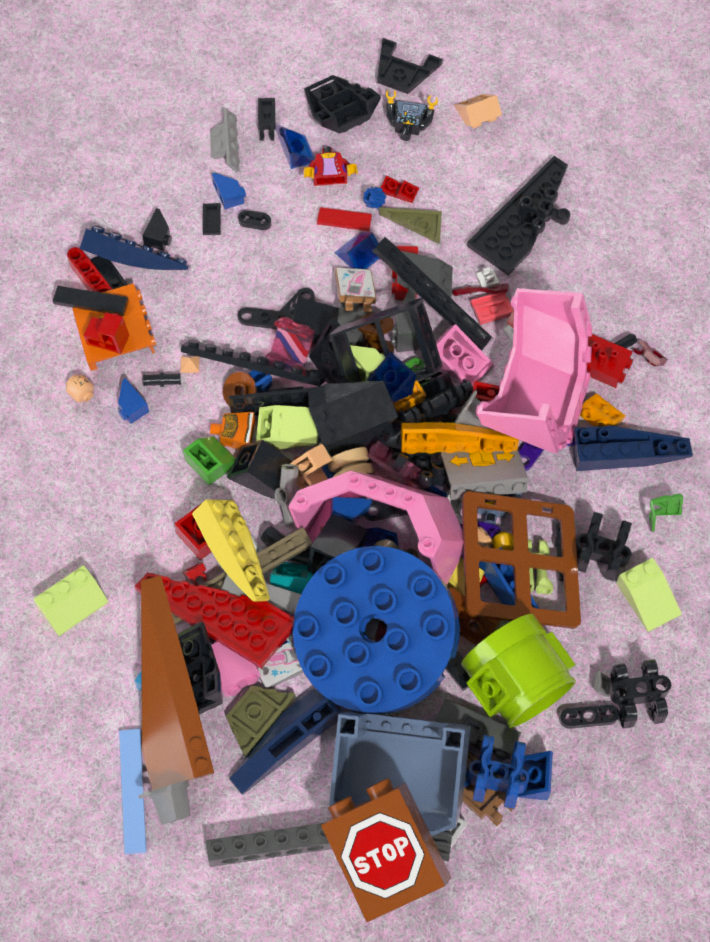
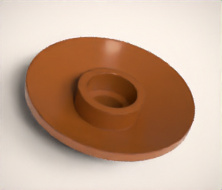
M244 372L231 374L223 385V398L229 406V396L257 392L254 379Z

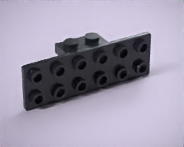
M301 386L271 389L263 393L229 396L230 412H254V415L259 416V407L274 405L309 407L308 391L317 387L303 388Z

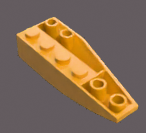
M442 422L401 423L402 453H473L478 451L491 453L494 451L512 452L518 449L519 439L483 427Z

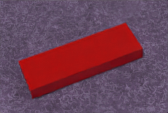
M320 207L317 225L370 231L372 214Z

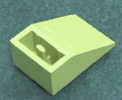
M280 405L259 407L256 441L264 440L276 450L318 445V431L310 414L309 407Z

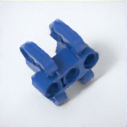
M484 735L480 758L470 763L467 773L468 781L475 785L472 801L483 803L485 790L490 789L505 792L504 807L515 809L518 794L526 791L529 782L528 772L521 768L526 743L515 742L511 764L491 761L494 737ZM494 775H500L502 778H496Z

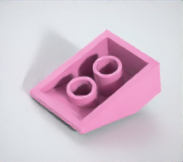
M456 324L447 328L436 340L443 365L441 369L449 372V375L460 383L463 382L462 379H467L473 386L474 381H479L494 364Z

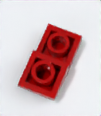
M387 175L380 187L385 195L413 203L419 187L405 180L400 183Z

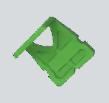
M682 494L665 495L650 501L651 512L649 520L652 532H655L656 516L682 515ZM654 505L660 506V508L654 510Z

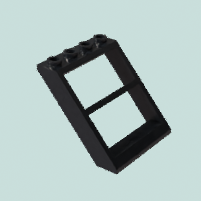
M418 298L341 325L329 334L345 383L362 382L346 332L371 323H375L392 379L385 381L388 391L432 376L443 367L423 298ZM409 310L426 367L397 377L379 320Z

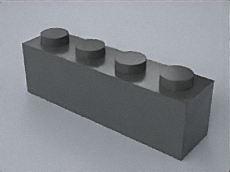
M447 699L444 700L435 721L463 725L467 717L485 727V731L475 747L481 750L484 735L493 736L492 752L494 756L501 760L511 759L515 742L519 741L521 735L520 731Z

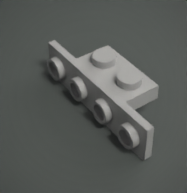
M225 108L223 109L224 123L210 129L211 154L213 159H220L226 156L227 165L235 172L240 171V159L238 156L237 117Z

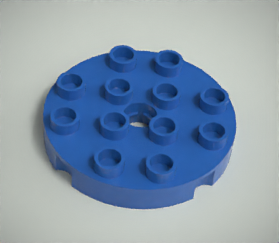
M368 546L349 550L323 565L304 588L296 607L293 622V639L296 655L304 674L311 684L335 704L354 711L372 714L401 711L429 696L444 680L443 672L449 660L456 656L460 637L457 607L449 588L442 578L430 566L415 556L399 549L383 546ZM372 618L381 619L387 624V632L379 642L372 641L365 635L366 625Z

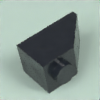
M156 208L142 235L144 245L164 251L166 245L169 246L171 244L172 236L160 209Z

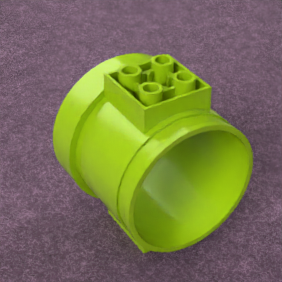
M534 614L521 616L489 635L474 647L461 663L470 677L467 685L489 717L500 713L510 728L517 727L543 712L561 699L576 684L575 678L569 673L576 664L554 633L549 632L546 634L545 629Z

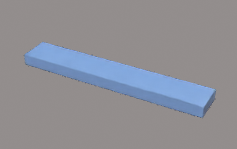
M120 730L125 855L146 853L144 798L139 799V795L144 793L141 730Z

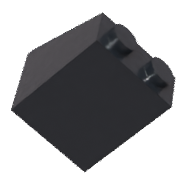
M259 440L241 446L227 478L263 496L275 499V490L280 488L282 465L290 464L293 461L264 440Z
M332 514L311 545L308 571L315 574L323 565L338 555L363 547L366 542L368 529Z

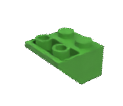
M214 436L199 438L183 450L185 461L209 486L227 473L235 461L233 455Z

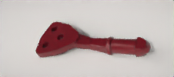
M505 283L490 288L472 287L469 285L468 287L453 289L452 294L459 296L474 292H486L487 294L505 293L509 291V285Z

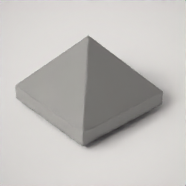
M597 671L592 682V688L604 697H609L610 678Z

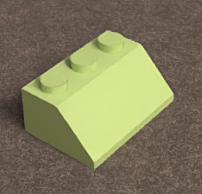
M84 565L34 598L36 607L58 636H61L109 603L99 585Z

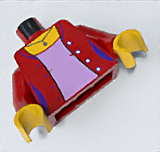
M327 146L322 149V153L316 154L315 160H312L308 167L304 168L303 178L312 177L314 179V186L347 184V173L348 176H351L353 173L358 174L357 164H350L345 158H342L340 152H333L332 148Z

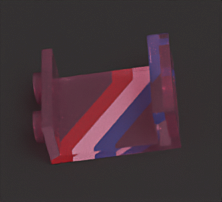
M281 317L274 323V326L278 327L272 350L265 357L274 362L283 361L286 365L290 366L300 365L304 369L315 331L311 330L307 325L293 322L288 317Z
M377 441L370 448L367 457L408 485L417 488L418 476L422 470L407 460L398 473L386 465L394 452L380 441Z

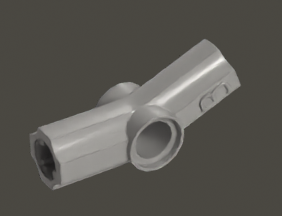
M294 464L282 465L280 488H277L274 493L277 503L282 507L285 525L294 524L289 505L297 491L300 490L297 486L299 469Z

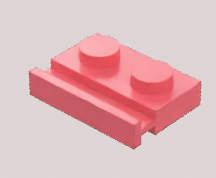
M506 292L471 300L470 303L479 325L510 317L513 311Z

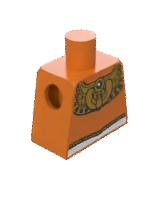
M254 412L225 413L222 424L211 423L210 434L220 435L222 445L240 450L241 446L252 443L255 424Z

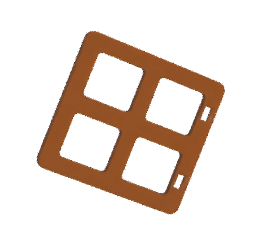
M471 491L466 492L462 497L466 612L472 617L513 621L521 616L534 614L541 625L577 628L581 623L573 509L564 504ZM485 499L495 501L494 505L485 504ZM542 507L551 508V513L542 512ZM477 508L504 511L511 514L512 551L481 547L478 544ZM527 515L554 518L560 521L562 557L529 552ZM479 562L510 565L513 567L515 605L483 602L480 599ZM529 568L557 571L563 574L565 612L532 607Z

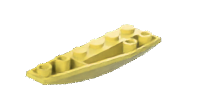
M206 499L192 514L216 560L233 582L254 602L268 601L270 596L253 540L246 522L238 510L237 504L234 500Z

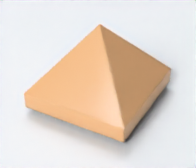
M181 356V373H199L200 357Z

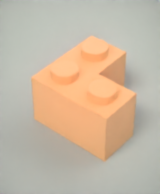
M323 444L307 451L290 463L298 466L297 486L300 490L328 480L322 467L332 461Z

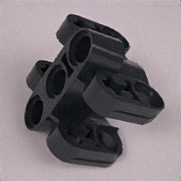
M594 511L588 533L580 534L576 539V551L580 555L578 571L586 573L590 560L607 564L609 566L605 579L614 582L619 567L627 566L632 556L630 548L625 546L632 523L625 520L622 521L616 541L598 536L603 514ZM599 549H605L607 552H600Z
M655 659L643 661L641 666L643 677L629 678L625 663L615 664L612 668L610 678L611 683L614 684H612L610 698L620 708L619 717L623 729L635 726L638 716L635 704L651 702L649 710H651L654 724L664 723L668 716V706L665 697L668 695L672 685L667 676L658 675V666ZM656 685H662L665 690H659ZM636 688H643L645 693H639Z

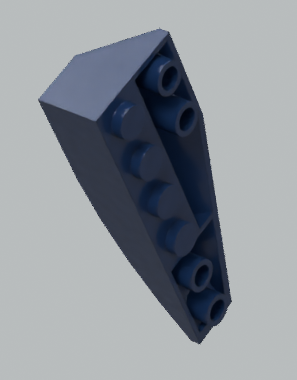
M97 225L86 228L79 248L113 262L145 269L188 270L191 266L187 264L185 259L179 257L174 259L166 252L160 251L159 253L150 246H141L136 244V241L121 238L122 234L117 232H105V228Z
M616 426L574 428L573 454L576 471L651 466L693 456L690 438Z
M312 689L280 714L229 780L241 795L245 794L338 721L340 711L331 700L327 699L317 689Z

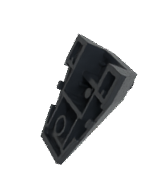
M331 75L304 88L313 119L322 127L339 134L368 121L381 99V96L372 88H361L360 84H350L348 80L335 75ZM334 79V81H332V82H330V83H328V84H326V85H323V86H321V87H319V88H317V89L311 91V89L316 88V87H318V86H320V85H322V84H324V83H326V82H329V81H331V80Z
M385 381L331 383L308 391L310 414L323 446L332 457L344 451L364 447L399 417Z
M199 622L177 634L199 715L223 704L221 675L204 622Z

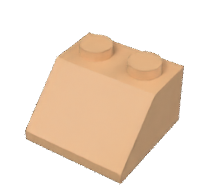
M481 94L454 104L467 126H472V128L481 126V123L485 121L493 122L497 120L498 116L502 115L497 95Z

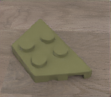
M251 685L226 715V720L245 757L248 756L280 714L295 699L294 693L277 692L275 689H263L262 687Z

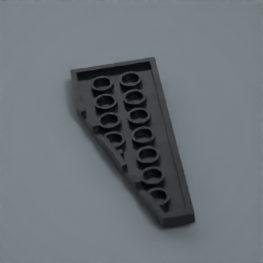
M553 156L467 242V247L509 276L531 253L539 235L531 229L533 219L536 218V214L533 212H521L519 209L520 199L528 196L538 203L544 199V192L547 188L552 187L558 191L568 164Z

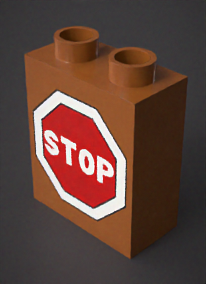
M386 778L366 788L370 799L363 803L355 805L352 797L349 796L330 805L328 810L332 817L321 825L366 922L445 887L451 879V875L406 782L394 787L390 778Z

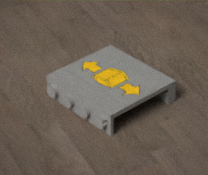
M518 449L512 452L494 451L491 453L484 451L473 453L437 452V458L443 461L449 480L450 500L462 499L463 495L468 491L492 495L527 492L528 476Z

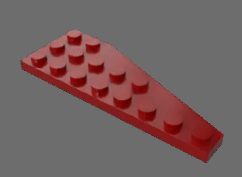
M149 572L141 578V580L161 576L171 613L192 626L199 622H204L209 637L260 669L265 666L293 632L294 617L267 601L254 602L245 595H232L228 591L203 585L195 586L187 581L170 580V577ZM141 580L135 585V589L139 593H141Z

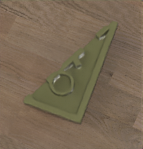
M380 207V216L435 243H440L442 211Z

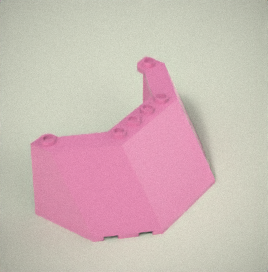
M517 289L515 296L511 298V307H514L513 349H510L509 362L504 368L505 375L499 384L500 391L495 396V399L489 402L482 401L480 405H477L476 416H478L481 425L551 453H557L559 449L565 448L567 444L573 441V431L577 427L590 382L587 362H591L592 346H588V336H592V324L583 293Z
M349 471L297 491L291 501L289 510L296 528L299 530L303 527L312 543L319 535L320 527H324L330 518L333 497L371 498L406 510L419 538V552L423 556L430 558L432 569L442 578L446 585L464 553L463 531L448 498L380 475Z

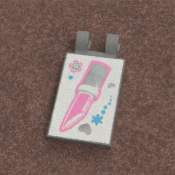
M293 633L289 635L262 669L257 667L261 674L260 680L265 689H271L304 673L296 655Z

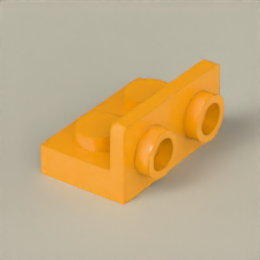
M597 393L584 402L580 416L593 427L616 426L626 416Z

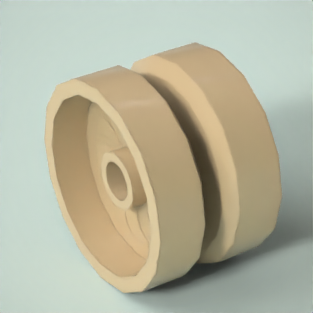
M365 447L344 451L331 457L332 461L327 463L329 471L336 473L333 477L349 471L375 475L373 465L366 463L369 460V454Z

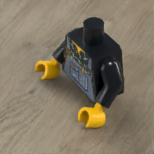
M387 90L386 117L390 125L395 127V132L401 133L400 138L402 140L409 141L411 134L419 135L420 131H424L432 123L435 112L434 106L438 105L439 102L437 97L434 103H430L432 96H428L429 108H427L428 105L397 100L393 103L396 91L394 90L393 97H389Z

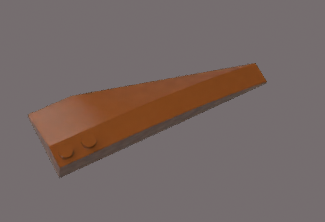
M157 576L141 580L142 753L151 788L156 790L179 782L191 781L214 774V769L162 578Z

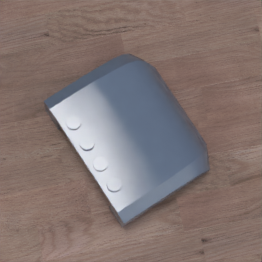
M346 711L338 714L329 806L349 796L352 797L355 805L363 803L370 799L366 788L386 778H390L394 787L406 782L431 836L456 828L463 801L471 726L364 712Z

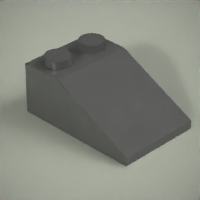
M401 251L450 298L452 297V266L440 259ZM397 276V283L409 290L410 286L400 276Z
M409 287L402 304L416 300L415 290ZM409 310L397 314L396 324L392 329V345L396 346L397 352L419 351V343Z

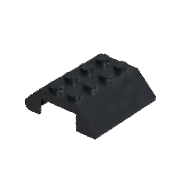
M442 369L432 376L418 380V383L426 393V400L405 412L400 411L399 417L393 421V425L401 429V423H430L435 417L446 415L451 409L463 406L473 393L471 382L467 379H462L463 382L460 383V386H454L449 372Z

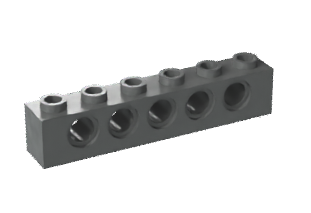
M323 823L206 840L210 867L323 851L332 848L321 827Z

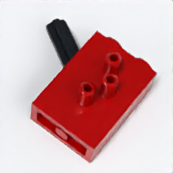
M593 334L588 336V346H592L591 362H587V372H590V377L614 388L617 387L618 383L622 384L626 377L625 370H629L633 363V359H631L633 351L627 348L637 343L635 334H629L615 343Z

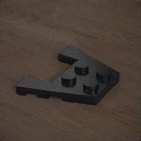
M383 38L377 83L409 94L443 64V59L429 54L423 66H419L392 56L397 47V42Z

